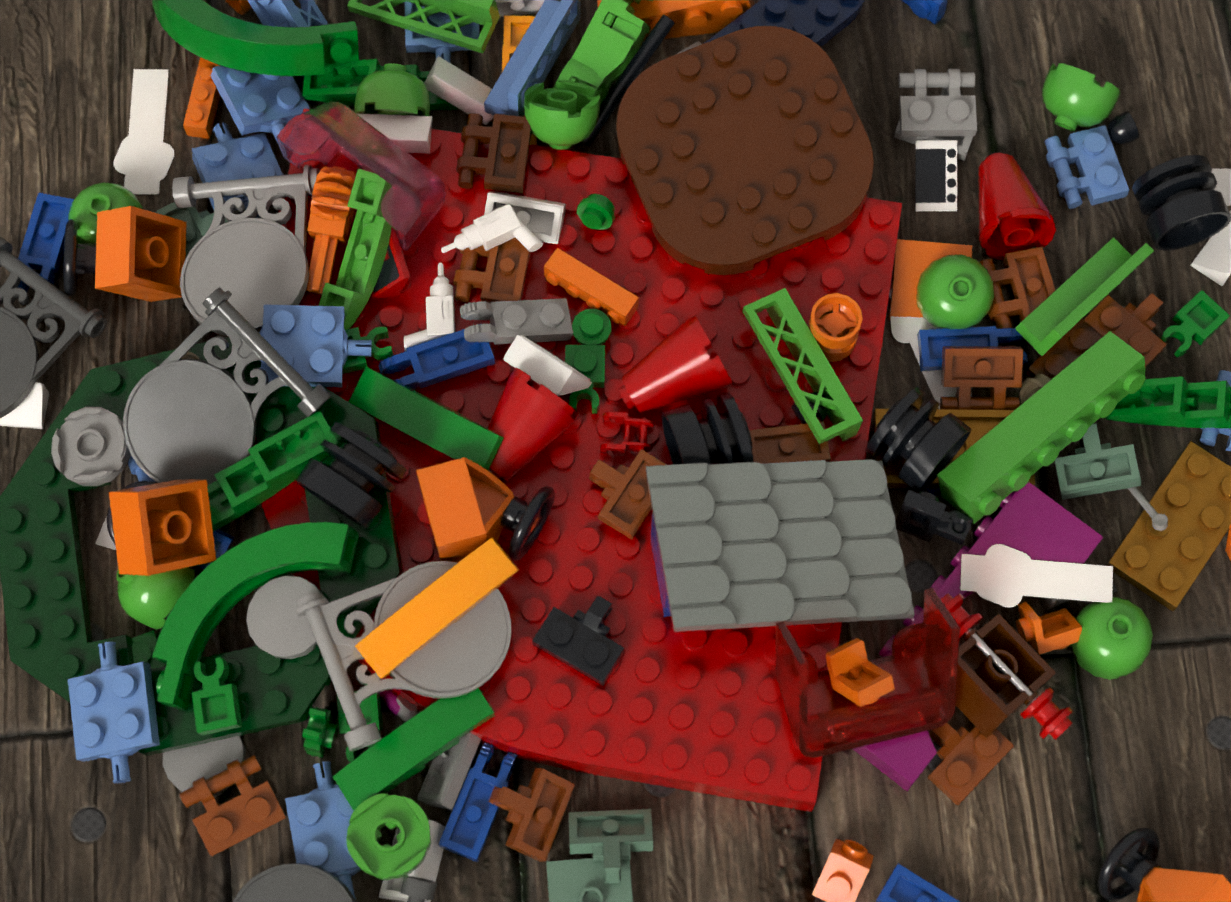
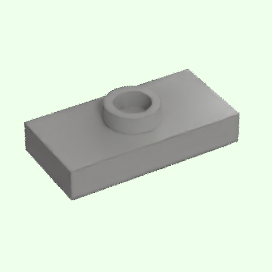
M469 732L459 738L460 742L434 758L417 800L429 806L452 810L469 772L481 738Z

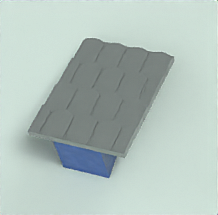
M868 459L826 462V460L764 464L747 462L712 465L694 463L646 466V476L652 505L651 546L664 617L671 616L674 632L907 619L914 617L912 595L907 581L903 553L899 543L895 515L890 501L887 477L882 461Z

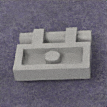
M914 69L913 73H899V88H913V96H900V137L975 136L977 132L976 95L960 96V87H975V73L960 72V69H948L947 72L927 73L926 69ZM926 88H947V96H927Z

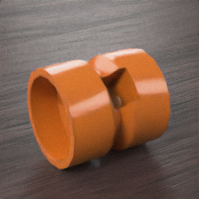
M840 293L827 294L819 298L813 305L808 327L829 362L840 361L848 357L854 350L863 320L862 312L856 301Z

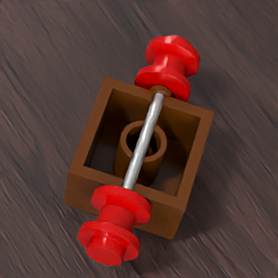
M947 593L931 608L935 616L930 622L934 626L944 623L952 632L949 639L952 645L958 643L962 638L965 642L953 651L929 678L986 738L1024 704L1027 706L1031 702L1020 716L1024 720L1034 717L1042 726L1039 736L1045 739L1050 734L1056 740L1073 724L1068 718L1073 710L1070 707L1058 708L1052 701L1054 690L1051 687L1037 698L1039 695L1038 691L1056 672L999 613L978 630L975 626L983 619V616L980 613L969 615L962 608L964 597L960 593L954 598Z

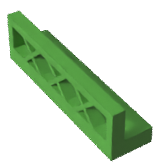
M350 0L347 5L350 12L482 54L500 18L496 0H384L372 6L362 4V0ZM407 1L414 3L418 10L403 17L395 14L393 7ZM443 12L449 15L451 22L435 27L429 25L426 17ZM473 22L484 25L477 40L464 36L460 28Z
M1113 237L1015 329L1043 356L1150 256L1154 250L1145 243L1136 253L1131 255Z
M786 288L744 306L743 314L818 443H824L838 435L842 441L857 435L863 419ZM767 309L766 311L776 328L762 324L756 313ZM770 336L776 337L774 343H773L772 339L770 338ZM780 339L785 341L796 361L781 357L777 350ZM789 369L795 370L794 376H792ZM799 372L804 374L812 390L818 392L817 395L802 391L796 382ZM808 401L815 403L813 410L810 407ZM819 405L828 409L827 415L833 424L832 427L825 430L816 417Z

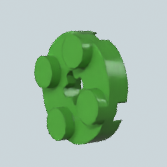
M388 793L377 794L363 801L351 815L350 824L347 829V848L355 864L366 874L375 876L380 880L401 878L413 872L424 861L431 846L430 825L423 809L411 798L388 795ZM387 826L390 830L397 827L400 830V833L396 836L398 841L396 845L391 847L387 843L381 846L377 842L382 837L379 831L382 827Z

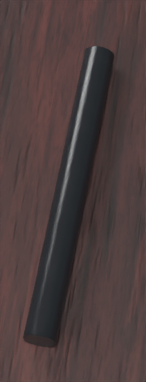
M663 14L600 104L598 123L591 135L582 141L586 145L590 146L621 102L628 87L639 76L675 24L666 15Z

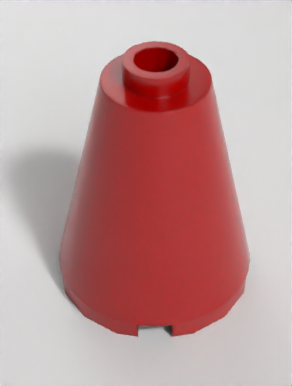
M1004 153L989 155L979 166V242L982 249H985L989 257L1003 260L1007 253L1027 250L1033 247L1044 248L1053 239L1056 232L1053 216L1012 155Z
M695 315L687 318L623 375L621 380L624 385L618 388V391L629 410L636 406L641 413L725 389L733 382Z
M516 367L509 376L487 429L504 437L488 471L498 479L502 477L506 481L575 423L580 416L563 399L544 385L532 382L530 380L531 376Z

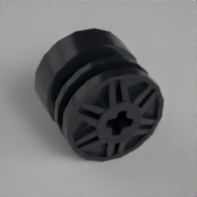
M1187 155L1169 160L1145 172L1134 182L1132 190L1137 201H1140L1138 205L1142 214L1149 216L1146 225L1156 249L1168 251L1192 246L1219 233L1231 221V215L1222 193L1214 190L1218 183L1214 174L1211 173L1212 169L1207 157Z
M918 386L912 389L904 398L898 400L886 412L876 426L875 433L866 448L869 454L877 457L889 446L882 459L885 467L891 466L903 457L906 461L898 477L916 492L924 491L938 477L937 475L955 457L972 431L969 426L951 412L937 423L932 421L939 403L932 399L919 410L927 393Z
M726 392L717 395V409L710 398L703 399L701 404L702 419L700 420L697 419L689 405L680 406L661 413L663 432L673 465L754 462L752 440L746 420L730 393Z
M335 422L329 432L340 440L343 445L340 448L324 439L320 446L333 458L332 461L327 465L311 458L296 479V482L348 519L368 529L382 508L380 502L370 494V491L373 487H376L385 492L392 493L395 486L381 475L385 471L398 479H402L407 470L395 459L392 452L378 441L360 430H354Z

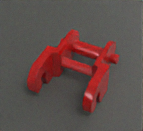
M609 411L603 413L604 421L610 422L611 419H615L617 424H624L625 432L622 444H601V453L612 451L613 455L625 456L626 451L640 452L641 449L645 452L652 451V445L647 444L648 429L654 427L653 421L648 420L647 417H642V419L628 418V413ZM631 428H640L638 442H630Z

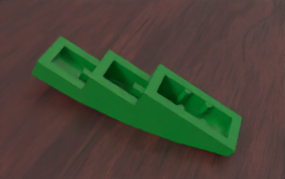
M377 59L325 65V74L304 76L302 96L307 100L355 106L357 89L362 80L374 71L383 70L384 66H381ZM417 64L404 65L406 66V72L418 76L425 83L430 71L421 72ZM428 90L430 110H458L457 107Z
M365 367L349 400V403L453 459L465 457L486 470H489L504 437L451 408L441 405L369 367Z
M1183 376L1146 379L1137 392L1128 394L1118 402L1112 413L1105 417V419L1157 426L1231 428V387L1227 380L1187 383Z
M321 411L249 448L250 456L214 474L217 481L207 486L213 532L239 518L295 481L311 458L319 461L326 458L328 454L320 446L324 439L338 447L340 446L336 437L329 432L331 428Z
M479 688L459 697L439 699L367 749L332 777L354 811L366 799L377 794L387 793L426 768V763L460 742L459 738L494 717V711Z

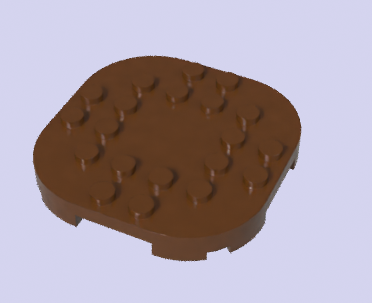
M754 26L732 32L653 64L631 83L621 100L616 128L618 147L623 165H626L651 222L652 231L656 239L670 256L683 265L687 263L705 270L707 274L713 275L744 273L753 270L754 264L820 237H824L826 241L845 230L862 211V206L870 191L874 160L870 140L832 60L818 44L801 33L777 26Z

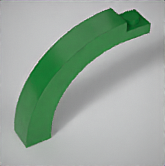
M152 0L153 9L158 21L173 40L195 55L231 69L263 75L309 76L325 74V65L359 61L358 29L355 21L309 27H277L251 23L231 17L213 8L204 0Z
M309 522L283 526L243 541L209 564L180 596L168 615L158 637L152 657L165 663L166 668L160 673L157 680L156 690L159 695L157 701L172 708L187 710L195 680L194 663L200 661L209 638L225 615L245 596L266 584L269 580L310 570H331L350 573L359 533L349 524L332 522Z

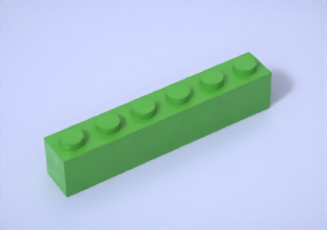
M1109 331L937 475L941 496L959 512L973 519L972 523L974 524L984 515L988 516L994 513L1003 499L1013 491L1022 489L1035 472L1043 466L1046 467L1052 464L1058 457L1059 452L1071 442L1079 441L1092 424L1099 418H1105L1110 415L1118 402L1128 394H1134L1142 387L1146 380L1145 357Z

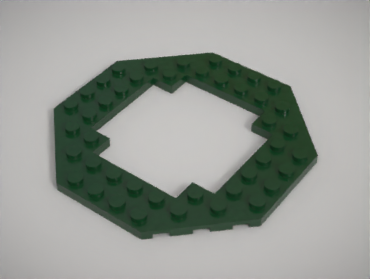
M229 336L224 337L229 343L227 350L223 351L217 345L214 348L216 356L222 359L227 358L232 350ZM206 342L196 344L189 351L197 355L200 360L207 361L203 355V347ZM174 350L91 369L0 496V576L10 661L69 703L68 679L91 674L101 668L98 644L116 642L117 664L120 666L134 664L132 638L126 634L92 641L74 493L111 485V481L100 486H81L68 480L55 467L51 454L52 438L57 428L60 429L62 424L66 422L64 419L70 413L84 407H102L116 414L123 421L126 402L135 385L144 375L158 367ZM260 360L248 364L244 371L245 380L250 384L255 385L258 383V377L251 378L249 374L254 368L261 367ZM235 365L225 370L234 376ZM289 386L278 388L263 403L256 421L257 443L307 418L297 407L302 400ZM324 387L332 396L316 412L321 411L329 427L332 428L335 422L345 427L360 430L381 444L378 422ZM248 393L251 401H253L257 393ZM338 440V442H339V444H340L339 447L341 448V446L343 445V443H342L340 440ZM328 455L321 462L329 465L333 458ZM384 471L381 476L387 480V475ZM373 487L370 491V494L380 502L382 508L368 529H365L305 489L310 522L349 524L359 533L350 573L318 570L320 591L328 599L329 603L399 577L403 573L389 492ZM383 595L349 607L341 612L336 623L339 631L345 637L352 639L361 637L365 632V626L361 621L353 622L354 634H349L344 629V621L347 615L353 611H363L368 613L371 619L374 620L378 604ZM318 644L314 646L315 649L309 654L295 659L276 658L258 648V646L201 658L200 662L205 664L207 676L213 675L216 671L215 658L222 657L227 661L229 675L224 681V685L233 684L237 686L242 727L206 735L197 733L192 693L187 710L172 708L158 702L157 680L166 666L151 669L160 745L143 748L138 752L149 756L304 722L309 715L310 707H313L312 705L325 686H329L332 682ZM196 677L191 692L203 690L202 682L198 681Z

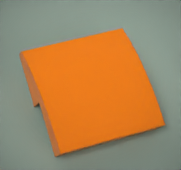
M897 239L893 264V280L891 283L889 321H891L890 316L923 317L916 303L917 285L920 275L933 261L946 255H965L972 258L973 245Z

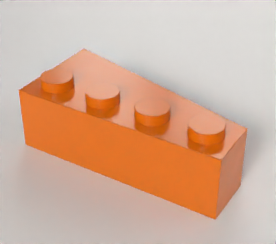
M597 0L598 7L602 0ZM641 0L639 4L632 2L630 6L635 10L634 16L645 21L651 28L643 40L645 41L663 14L675 22L664 38L668 39L718 33L755 4L754 0H653V2Z

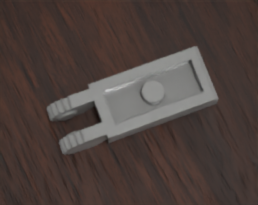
M566 298L490 303L478 301L469 302L460 307V314L463 319L490 321L489 324L472 325L464 330L465 340L470 343L494 342V344H512L517 335H523L533 342L568 341L573 335Z

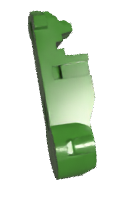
M602 0L573 57L563 68L557 81L577 82L595 89L594 97L600 95L601 104L607 96L611 84L623 73L640 48L646 34L651 29L645 21L634 16L635 10L630 6L632 2L639 4L641 0Z

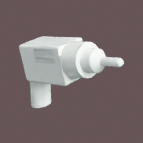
M507 204L474 219L473 224L462 228V233L455 236L453 243L442 247L441 252L446 253L454 248L460 250L469 248L473 250L482 245L485 251L513 238H516L529 252H534L540 249L543 243L517 217L511 204Z
M441 262L438 263V276L433 280V285L430 286V296L426 297L427 329L404 336L405 352L407 351L406 348L455 332L453 286L449 284V279L444 276V265Z

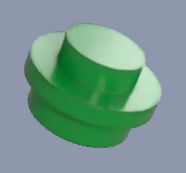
M591 194L587 198L582 199L577 206L579 218L590 229L605 230L610 228L614 222V205L603 195Z
M585 309L579 312L572 322L573 336L581 345H602L610 337L611 321L601 310Z

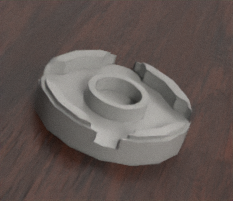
M84 407L70 413L64 419L66 422L62 424L60 429L57 428L53 435L51 454L55 467L68 480L81 486H100L112 481L124 470L131 457L125 441L123 421L119 416L102 407Z
M295 576L275 578L259 588L249 603L246 618L249 635L258 648L276 658L295 659L305 656L314 650L317 641L307 616H297L296 609L299 608L297 600L315 592H320L322 598H325L322 592L314 584Z
M236 736L163 752V767L169 781L183 792L193 787V781L203 776L205 779H208L228 769L226 764L236 759L239 762L245 760L246 748L241 737ZM229 787L215 793L214 796L222 794V792L227 790Z

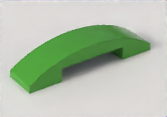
M362 169L357 170L347 207L357 209L336 285L325 282L319 306H344L345 330L350 329L355 323L374 290L388 249L393 219L392 178Z

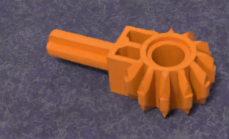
M324 166L317 174L311 197V213L307 231L315 241L306 291L316 295H322L325 282L330 283L337 245L338 243L347 244L350 226L352 225L355 209L347 207L356 175L354 171H348L342 167L333 166L331 168Z

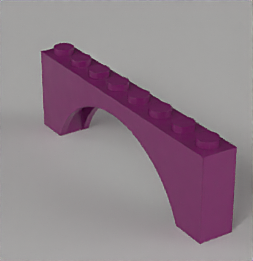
M1030 482L1022 489L1013 491L1001 501L999 507L1002 510L995 519L987 516L974 532V535L979 538L971 549L964 545L950 563L955 567L953 572L947 579L942 575L936 579L926 593L932 597L923 609L916 605L913 608L914 617L907 618L903 622L908 627L899 639L892 635L879 652V655L884 659L878 667L892 675L895 689L879 697L876 702L862 707L843 697L830 714L834 722L829 731L907 792L937 753L924 721L920 690L925 653L933 633L939 626H934L930 622L935 616L931 608L947 593L953 598L960 593L964 599L974 593V591H960L962 554L985 556L991 546L1003 544L1026 553L1031 560L1084 564L1103 539L1102 535Z

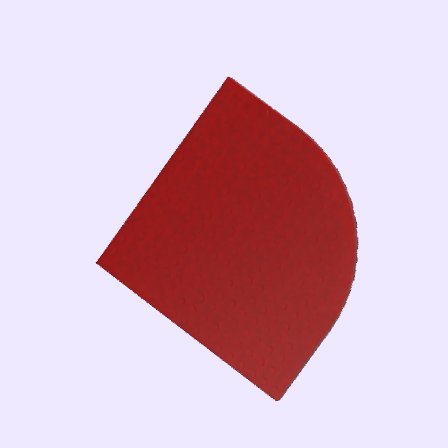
M303 109L288 175L303 173L305 165H312L313 168H319L320 170L324 166L331 168L333 166L342 167L345 170L354 171L355 175L358 169L392 178V221L411 277L399 296L374 299L370 296L363 311L350 329L358 327L360 337H364L374 328L387 327L389 338L377 341L376 346L379 348L391 346L393 356L405 352L404 336L427 329L426 297L430 296V286L433 285V280L438 276V263L440 262L444 265V276L449 279V284L453 286V294L455 295L456 286L453 284L455 271L460 269L463 254L460 253L458 248L442 253L441 248L453 243L455 236L462 233V228L473 224L474 219L484 215L488 192L497 190L485 189V175L479 174L474 176L472 188L464 189L458 186L459 173H457L456 167L458 158L463 153L462 133L432 129L430 153L355 151L351 142L355 116ZM490 144L479 145L477 157L488 158ZM530 144L523 193L498 192L565 203L567 205L559 243L542 242L543 246L540 249L530 253L522 300L566 298L571 324L579 312L591 309L581 298H573L566 292V289L559 285L554 286L546 280L544 265L554 251L559 248L639 297V307L626 326L620 322L617 324L611 321L610 337L602 344L605 345L604 388H593L599 395L598 413L592 414V403L588 399L579 400L577 402V413L580 416L575 423L508 481L502 477L499 478L513 492L514 497L526 501L527 504L545 486H550L554 489L555 499L550 514L530 550L520 560H512L519 571L498 587L510 614L511 640L506 657L497 672L489 681L479 687V690L494 711L495 716L470 731V733L481 738L480 742L482 745L485 742L493 745L495 750L499 749L507 753L517 754V758L557 768L812 812L817 800L832 695V684L825 656L827 652L839 647L842 622L674 632L671 616L664 617L650 540L652 510L631 540L598 519V514L608 500L601 496L604 489L589 480V476L598 459L617 470L620 464L629 468L639 453L626 451L625 456L613 455L612 451H608V453L600 452L601 444H622L624 441V424H617L615 419H611L610 422L603 420V413L609 411L628 413V418L642 419V417H647L648 420L653 421L654 427L648 429L647 444L652 445V451L647 453L667 465L673 464L663 432L661 413L680 406L689 405L697 419L700 420L702 419V400L710 398L717 409V395L726 392L730 393L746 420L749 430L803 424L792 409L795 403L742 312L744 306L783 288H786L807 326L809 325L813 305L819 298L827 294L840 293L847 295L856 301L861 309L863 320L854 350L848 357L829 363L859 412L863 422L857 435L845 441H842L838 435L828 440V447L831 457L830 462L865 460L902 203L867 198L857 218L836 236L826 241L824 237H820L754 264L753 270L744 273L713 275L707 274L705 270L687 263L681 264L660 245L652 231L651 222L626 165H623L621 158L570 150H558ZM591 194H600L608 198L615 208V219L611 227L605 230H594L585 226L577 214V206L580 201ZM308 196L307 228L311 213L312 196ZM288 197L282 198L289 202L292 209L291 218L282 226L295 235V201ZM355 209L354 217H353V219H352V225L350 226L349 235H348V240H349V236H350V233H351V229H352V226H353V222H354V219H355V215H356L357 209ZM307 231L306 257L310 267L315 239H312ZM338 243L330 284L336 285L347 244ZM481 256L478 258L475 271H486L488 257ZM472 289L468 302H460L454 299L455 332L472 325L490 323L489 320H466L461 318L460 307L462 305L481 301L482 289ZM305 291L299 305L319 306L321 295ZM767 309L756 313L762 324L776 328L766 311ZM696 315L733 383L725 389L640 413L636 406L629 410L618 391V388L624 385L621 377L687 318ZM573 335L568 341L535 342L564 362L565 346L581 345ZM770 336V338L772 339V341H773V343H774L776 337ZM780 339L777 350L781 357L796 361L785 341ZM489 342L495 358V364L422 389L418 387L415 391L487 428L509 376L515 369L503 359L511 344H494V342ZM373 357L366 358L367 367L380 372L378 365L383 360H377ZM410 365L403 371L385 376L396 380L413 374L414 371L412 365ZM789 369L792 376H794L795 370ZM364 370L343 374L342 387L326 388L349 402ZM799 372L796 381L802 391L813 393L814 391L804 374ZM571 393L560 395L559 397L569 404ZM365 412L378 422L381 444L390 450L395 459L407 470L402 479H398L386 472L387 480L395 486L393 492L390 493L403 573L417 565L440 561L416 470L455 459ZM828 415L824 419L825 429L833 426ZM631 428L630 442L639 441L640 428ZM256 436V439H255V444H254V446H255L256 444H258V443H257V436ZM296 480L261 503L271 530L283 526L310 522L305 489ZM504 527L497 543L509 556L508 549L514 532ZM318 570L292 574L295 577L307 580L314 584L319 591L321 590ZM597 596L612 603L610 607L612 610L603 623L610 628L606 637L624 647V653L603 686L532 644V640L553 607L573 618L578 610L586 614ZM365 659L357 660V662L359 661L361 664L366 665L371 674L375 673ZM389 674L388 676H386L385 678H382L381 680H383V679H393V678H392V676ZM392 689V691L416 706L419 712L440 699L422 696L409 690Z

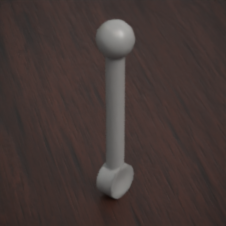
M1137 487L1127 488L1152 518V527L1158 531L1165 530L1168 527V517L1164 514H1158Z

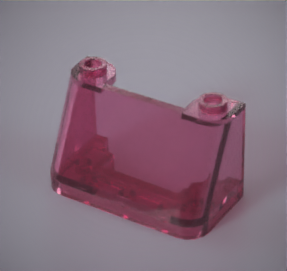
M328 102L295 116L276 137L283 157L298 169L304 162L311 160L320 161L327 165L337 151H339L362 170L376 173L391 184L392 187L381 202V212L384 220L396 230L400 246L406 252L445 202L446 188L444 182L435 173L340 102Z

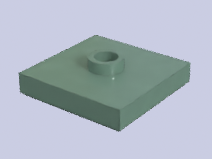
M593 858L546 862L549 902H633L630 860H621V883H605L604 861H593Z

